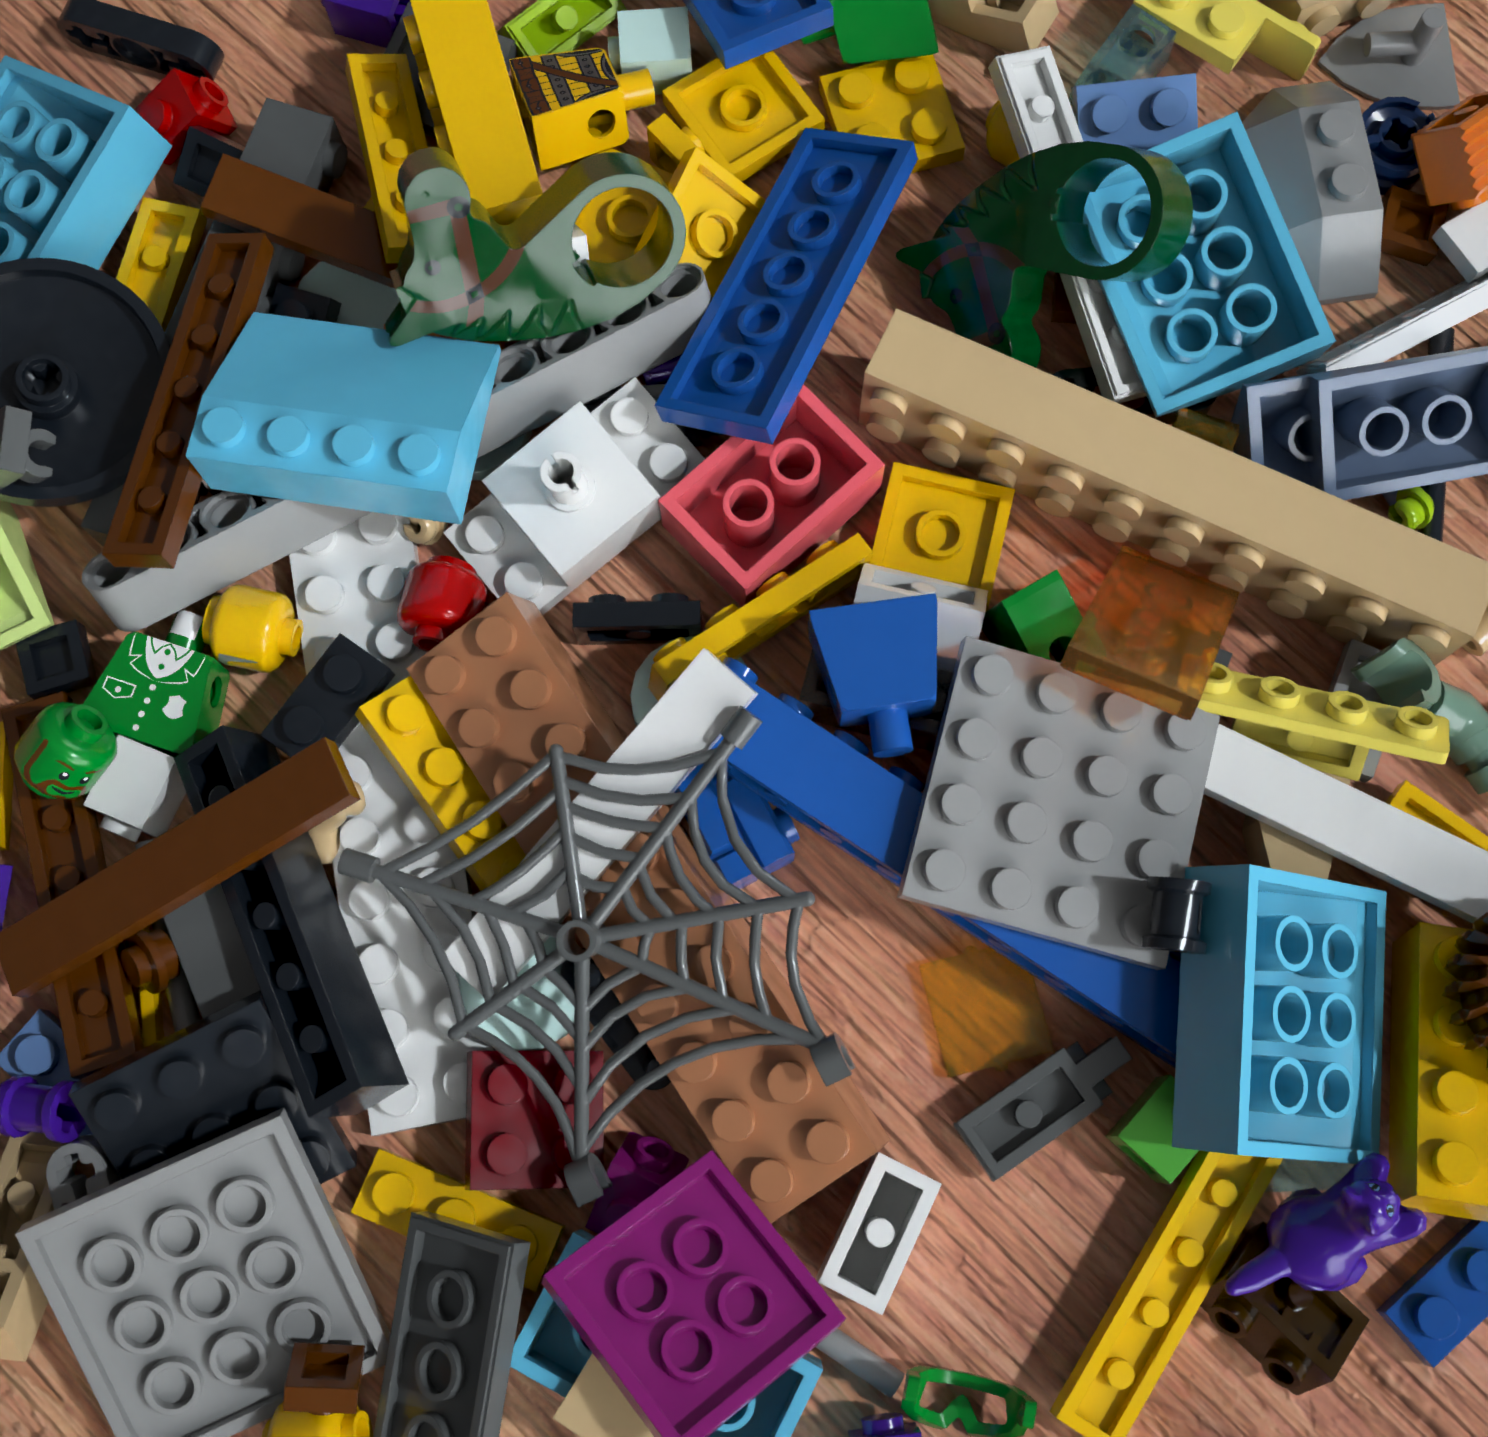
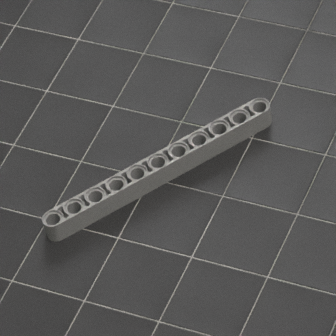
M678 263L671 275L644 300L613 319L576 332L546 338L521 340L501 350L477 458L556 419L579 401L585 404L630 381L634 377H638L683 354L712 300L702 268L692 263ZM221 491L194 505L174 569L114 567L99 553L85 566L82 573V583L119 630L136 632L372 512Z

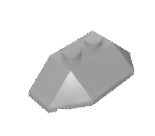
M1331 81L1273 88L1242 124L1320 305L1375 298L1378 293L1384 208L1359 100Z

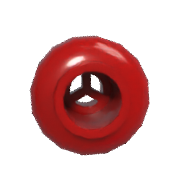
M433 556L427 562L417 564L408 572L397 609V622L403 631L413 635L412 643L417 648L428 652L483 610L487 589L476 575L474 567L469 563L451 556Z

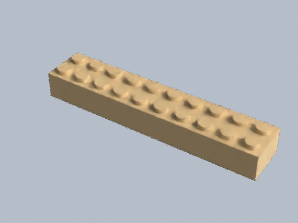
M897 308L864 372L858 423L866 426L867 431L879 440L893 444L901 441L922 450V454L936 465L945 468L958 466L977 474L982 482L1013 488L1015 492L1034 499L1036 505L1048 514L1057 517L1073 516L1091 524L1093 530L1105 539L1114 542L1130 541L1150 550L1151 556L1165 565L1176 568L1187 566L1207 575L1208 580L1214 586L1232 593H1242L1244 591L1267 601V606L1281 616L1293 619L1304 617L1326 627V632L1338 641L1348 643L1351 639L1383 650L1397 640L1406 638L1418 645L1431 659L1433 664L1437 665L1476 635L1488 605V561Z

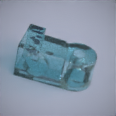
M1132 4L1086 66L1074 86L1157 77L1169 61L1177 32L1135 4ZM1140 30L1147 33L1152 38L1154 45L1135 33V31ZM1072 92L1070 93V96H1069V102H1070V105H1071V106H1072Z

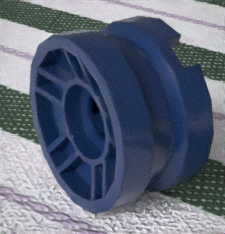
M1386 97L1374 102L1362 114L1380 195H1385L1392 185L1410 190L1421 179L1411 134L1417 133V130L1436 120L1433 112L1427 116L1417 107L1420 103L1419 101L1407 97Z

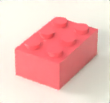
M803 384L773 445L731 436L658 500L662 526L742 607L757 598L756 592L767 580L780 572L789 574L881 491L885 464Z

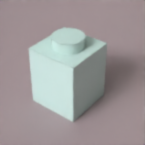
M686 6L617 11L619 36L608 37L609 60L615 73L623 74L647 68L652 78L655 95L662 94V90L692 73L688 8Z

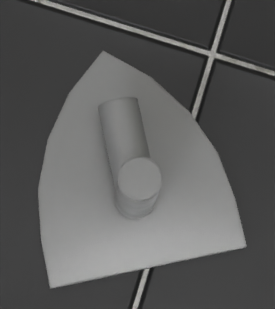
M1444 3L1416 4L1384 10L1373 17L1363 19L1340 35L1317 63L1320 68L1342 86L1375 102L1386 97H1407L1419 101L1420 103L1417 107L1420 110L1454 108V105L1460 103Z

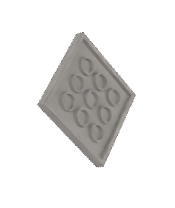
M966 636L960 643L897 898L1155 970L1166 969L1169 951L1141 947L1142 936L1150 934L1153 892L1146 888L1147 877L1158 876L1185 879V867H1188L1220 715L1205 712L1175 695Z
M281 1108L22 1224L15 1233L115 1437H230L271 1418L278 1405L284 1401V1387L294 1343L364 1345L362 1375L386 1364L391 1333L285 1108Z

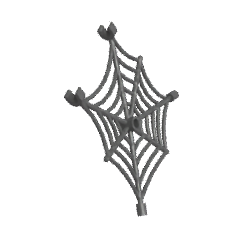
M743 706L738 708L720 732L724 739L717 748L676 760L642 764L607 763L564 752L561 745L553 744L550 746L549 753L507 789L473 815L428 843L385 865H380V858L351 848H346L343 851L338 862L337 870L339 874L370 884L375 879L379 880L406 908L430 944L447 982L457 1021L448 1030L449 1039L458 1041L466 1034H469L493 1047L513 1061L534 1082L549 1103L563 1132L572 1160L564 1165V1176L577 1207L603 1196V1190L612 1186L601 1161L594 1153L589 1152L590 1148L610 1121L641 1091L680 1066L715 1053L758 1045H801L810 1049L814 1064L826 1087L852 1075L851 1070L856 1068L839 1035L834 1032L826 1036L816 1022L800 982L797 960L799 925L803 907L812 906L815 902V895L810 891L796 893L764 870L738 834L727 797V759L736 747L742 750L763 723L761 719ZM567 764L602 774L638 776L676 772L704 764L684 792L646 795L601 789L568 777L566 771ZM551 767L554 788L514 823L478 848L423 878L398 871L437 851L480 824ZM716 773L717 802L731 845L751 873L781 896L755 900L728 882L710 859L699 830L697 798ZM569 789L601 801L636 806H673L661 822L629 819L608 815L572 803ZM556 802L559 828L527 859L494 884L472 895L437 883L476 863L507 842ZM686 813L688 815L690 837L700 865L719 889L740 903L714 908L699 894L684 874L675 850L672 832ZM573 815L613 828L652 834L638 852L604 847L575 833ZM561 843L564 868L541 891L511 907L487 900L527 874ZM662 845L675 881L689 900L699 909L698 911L675 914L656 894L646 866ZM577 847L601 858L628 862L629 865L616 882L595 881L581 874ZM637 878L646 899L662 917L650 919L637 907L630 891V887ZM567 881L572 921L563 925L525 912L548 900ZM400 887L429 896L458 929L475 962L485 1002L467 1016L458 980L439 938L416 904ZM583 888L592 892L606 894L590 916L586 914ZM622 899L627 913L636 922L606 927L604 925L605 920ZM451 904L484 914L498 944L508 985L495 995L486 961L468 925ZM791 910L787 926L785 952L788 980L808 1031L771 1014L764 991L760 967L761 932L764 914ZM751 917L749 969L757 1008L728 996L721 960L724 921ZM498 919L523 927L533 946L537 963L519 977L517 976L510 946ZM712 924L710 960L716 990L689 978L687 928ZM578 927L584 929L589 935L590 944L587 950L582 949L575 940V933ZM676 930L675 954L677 973L648 960L649 947L656 933ZM538 932L556 938L557 949L546 955L543 941ZM642 936L638 945L637 955L609 943L610 941ZM599 954L627 967L606 978L590 994L591 957ZM566 960L575 962L574 990L554 970ZM640 973L668 985L642 991L608 1011L590 1032V1011L612 988ZM544 976L550 980L574 1006V1023L553 1000L531 986ZM520 994H523L551 1012L574 1039V1067L561 1047L532 1020L510 1008L507 1004ZM684 994L715 1006L684 1012L640 1032L605 1062L589 1084L590 1049L614 1021L648 1001ZM498 1013L527 1030L555 1057L574 1087V1130L561 1101L540 1072L518 1051L478 1025L493 1014ZM735 1015L772 1032L770 1034H753L711 1042L668 1059L637 1079L605 1109L589 1130V1104L613 1070L649 1040L692 1022Z

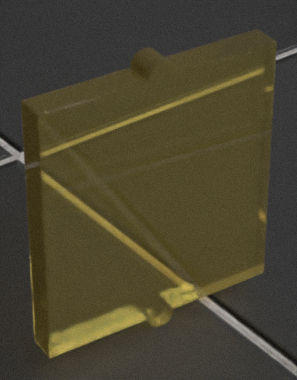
M970 945L965 948L961 955L918 966L948 1078L994 1067L996 1071L1002 1072L1008 1068V1063L1054 1052L1033 975L991 947L977 950L975 946Z

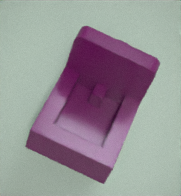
M629 1132L607 1171L612 1186L603 1190L604 1195L596 1199L585 1228L598 1234L683 1172L689 1162L688 1157L674 1151L668 1143L661 1139L649 1136L644 1137L638 1133Z

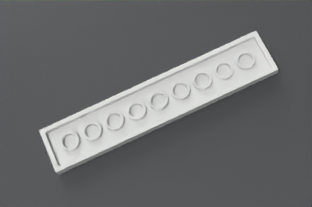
M372 512L289 554L298 619L303 621L304 626L301 643L306 675L339 633L374 656L395 673V676L383 692L410 676L406 668L427 653L412 643L413 635L403 631L397 622V609L407 574L410 569L420 563L417 544L411 542L403 530V524L410 525L408 517ZM359 721L339 747V751L352 780L359 783L363 790L366 806L359 815L346 816V821L339 826L340 846L337 855L332 861L340 911L409 1082V1085L368 1108L371 1136H380L466 1119L467 1052L497 1050L469 1034H466L458 1041L449 1039L448 1030L457 1021L447 982L430 944L406 908L379 880L375 879L370 884L338 873V862L346 848L378 857L381 860L380 865H385L441 835ZM446 844L437 851L398 871L423 878L458 858L449 845ZM465 868L437 882L438 884L472 894L470 876ZM400 887L416 904L439 938L445 951L460 934L458 929L429 896ZM451 904L466 924L476 915L475 911Z

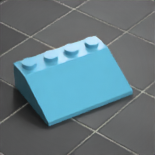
M5 55L0 62V263L27 258H55L73 261L99 270L171 150L172 145L129 105Z
M1238 112L1148 149L1170 159L1181 170L1187 180L1193 202V218L1189 236L1176 259L1157 275L1136 282L1098 280L1155 417L1239 390L1243 384L1265 381L1320 358L1336 340ZM1130 164L1122 166L1110 173L1100 183L1095 192L1089 193L1086 200L1083 224L1088 225L1090 238L1097 252L1112 265L1128 257L1138 247L1148 228L1151 215V200L1147 185L1141 174Z
M253 312L202 395L185 456L208 486L215 490L462 525L501 354L500 346L497 344L425 335L401 346H391L388 340L390 333H387L385 329Z
M1252 864L1185 867V879L1209 882L1212 884L1211 895L1203 897L1200 940L1207 943L1206 954L1181 953L1172 1147L1243 1156L1356 1164L1363 1157L1373 1152L1379 1154L1387 891Z

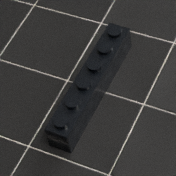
M224 725L174 758L194 814H197L282 763L276 747L260 734ZM308 831L221 882L220 884L308 1118L358 1115L409 1085Z

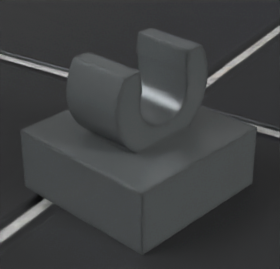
M8 405L0 409V489L5 488L18 479L28 483H40L51 477L53 469L35 464L29 457L28 448L31 446L47 450L56 444V436L45 429H31V411Z

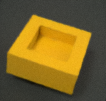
M665 113L646 127L650 159L662 170L674 174L684 152L694 147H698L706 154L704 146L697 135L686 126L680 129Z

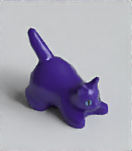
M1373 1152L1359 1160L1337 1183L1324 1193H1321L1317 1188L1296 1190L1282 1201L1271 1214L1266 1226L1269 1247L1232 1274L1226 1280L1225 1291L1231 1296H1240L1255 1292L1283 1277L1290 1278L1305 1290L1339 1291L1357 1283L1368 1268L1363 1256L1380 1248L1417 1237L1426 1230L1427 1217L1417 1208L1401 1205L1400 1197L1392 1185L1387 1183L1390 1169L1387 1158Z

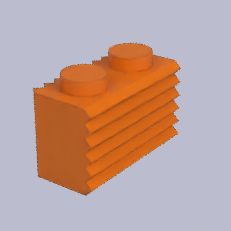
M1488 91L1466 97L1465 100L1454 105V108L1448 109V112L1443 113L1442 116L1435 118L1436 120L1429 122L1430 124L1417 130V133L1411 134L1428 206L1450 203L1452 210H1463L1488 200Z

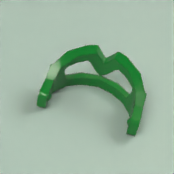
M920 1365L907 1369L901 1409L912 1420L940 1430L947 1428L956 1418H960L968 1436L1018 1437L1024 1436L1027 1428L1033 1429L1037 1402L1021 1389L992 1378L942 1367ZM928 1381L945 1383L1003 1397L1006 1401L1007 1422L1006 1424L979 1422L976 1419L970 1402L963 1394L957 1396L941 1413L921 1407L919 1404L925 1385Z

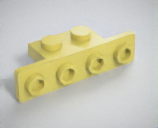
M1134 0L1129 16L1228 75L1245 51L1289 77L1299 81L1308 70L1321 44V39L1308 31L1304 25L1297 21L1289 20L1257 0Z
M1181 661L1173 695L1182 698L1205 712L1234 718L1231 730L1322 772L1359 781L1369 749L1441 765L1446 763L1450 752L1449 720L1445 717L1437 716L1422 707L1391 706L1366 700L1362 696L1349 691L1327 692L1300 686L1294 681L1280 676L1263 678L1231 671L1228 667L1216 662L1205 661L1195 663Z

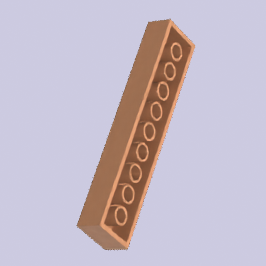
M509 592L503 594L406 668L490 800L507 789L549 753L550 746L553 744L561 745L564 752L607 762L625 741L535 603ZM566 764L568 777L587 784L597 773ZM551 767L497 810L507 827L554 788ZM569 789L572 802L579 793ZM556 802L514 836L525 855L531 851L558 819ZM662 805L650 821L661 822L671 809L670 806ZM679 822L673 830L672 836L684 874L699 894L714 908L734 904L729 895L717 887L700 865L692 840ZM639 832L625 850L638 852L652 833ZM662 845L646 866L656 894L675 914L698 911L699 909L689 900L675 881ZM615 860L598 881L616 882L629 863ZM637 878L630 887L637 907L650 919L662 917L646 899ZM589 890L584 896L587 916L593 913L606 894ZM621 899L605 920L604 925L607 927L636 921L627 913ZM571 913L566 917L568 922L572 921ZM744 918L724 921L721 960L728 996L757 1008L749 969L750 927ZM712 924L687 928L689 978L716 990L710 960ZM578 927L576 934L587 950L590 944L589 935L584 929ZM676 930L656 933L649 947L648 960L677 973L675 954ZM642 936L610 941L609 943L637 955L638 945ZM761 945L760 967L764 991L771 1014L808 1031L789 985ZM599 954L591 957L605 979L627 968ZM640 973L612 988V991L622 1004L642 991L668 985ZM684 994L648 1001L628 1013L640 1033L684 1012L715 1006ZM735 1015L686 1024L649 1040L646 1044L661 1065L672 1057L711 1042L753 1034H770L772 1032ZM758 1045L719 1052L680 1066L667 1074L725 1167L771 1224L877 1153L891 1140L850 1077L848 1076L826 1087L814 1064L810 1049L801 1045Z

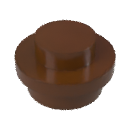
M157 928L147 932L142 929L126 939V949L121 951L120 960L127 978L135 987L143 985L148 992L156 994L167 989L169 980L180 975L178 954L172 941L163 930Z

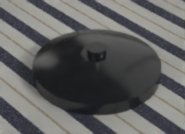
M27 258L0 263V409L8 405L31 411V429H45L56 436V444L47 450L31 446L28 448L30 459L37 465L52 468V476L40 483H28L18 479L5 488L0 489V500L32 507L67 506L103 496L120 487L126 481L170 346L160 323L144 301L123 283L100 270L73 261L55 258Z

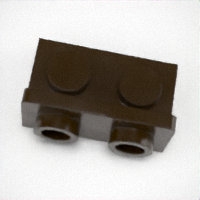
M1263 1221L1248 1230L1214 1280L1200 1307L1208 1313L1211 1322L1218 1330L1234 1338L1261 1363L1264 1372L1272 1381L1287 1388L1291 1393L1300 1395L1334 1381L1370 1319L1341 1292L1305 1290L1288 1277H1283L1255 1292L1240 1296L1229 1295L1224 1287L1226 1280L1241 1266L1269 1247L1266 1232L1267 1224Z

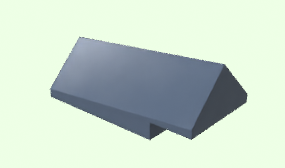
M1488 346L1243 384L1227 431L1233 451L1240 456L1343 500L1488 474Z

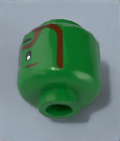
M57 702L44 707L15 745L14 760L23 782L36 794L50 799H76L89 793L116 758L117 739L106 718L97 709L83 704Z

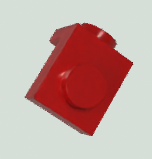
M175 68L134 109L172 145L171 150L163 163L172 165L181 155L189 126L200 125L226 135H231L238 128L227 106L229 103L228 97L217 83L207 77L199 78Z

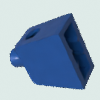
M936 593L809 610V640L839 726L849 727L868 724L874 757H895L912 752L914 749L908 718L931 714L936 702Z

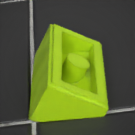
M538 0L505 24L497 33L498 35L515 40L518 52L517 57L573 51L617 18V11H626L627 9L621 0Z

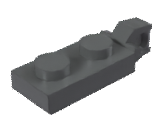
M1117 1036L1110 1037L1087 1054L1079 1043L1075 1042L1066 1049L1060 1048L957 1120L953 1123V1126L987 1176L994 1182L1104 1105L1102 1100L1113 1093L1104 1078L1133 1058Z

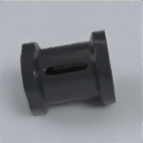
M1147 877L1146 888L1153 892L1150 934L1142 936L1141 947L1178 953L1206 954L1207 943L1200 940L1203 897L1211 895L1212 884L1184 878Z

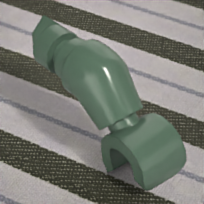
M1406 638L1399 639L1351 669L1352 674L1357 680L1370 684L1385 704L1396 707H1422L1437 716L1447 718L1449 720V756L1456 765L1465 763L1469 770L1464 776L1477 794L1488 792V712L1471 693L1441 681L1435 665L1418 645Z

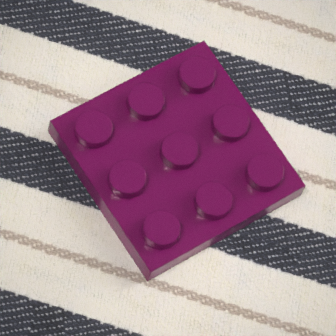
M713 1150L709 1151L544 1274L542 1279V1285L654 1437L710 1436L839 1328L846 1320L843 1313Z

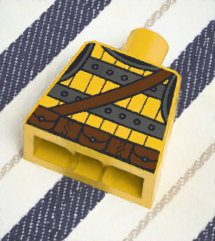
M601 48L509 59L517 106L541 171L625 144L629 139L626 111L652 106L656 102L652 78L647 68L616 75L606 51Z

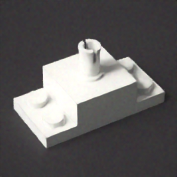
M636 377L631 379L591 413L581 401L570 408L485 477L482 482L491 494L463 516L462 525L453 524L443 532L464 559L474 567L477 575L497 599L506 592H509L535 603L541 614L544 615L661 519L658 500L705 460L676 424L661 420L654 406L656 401Z

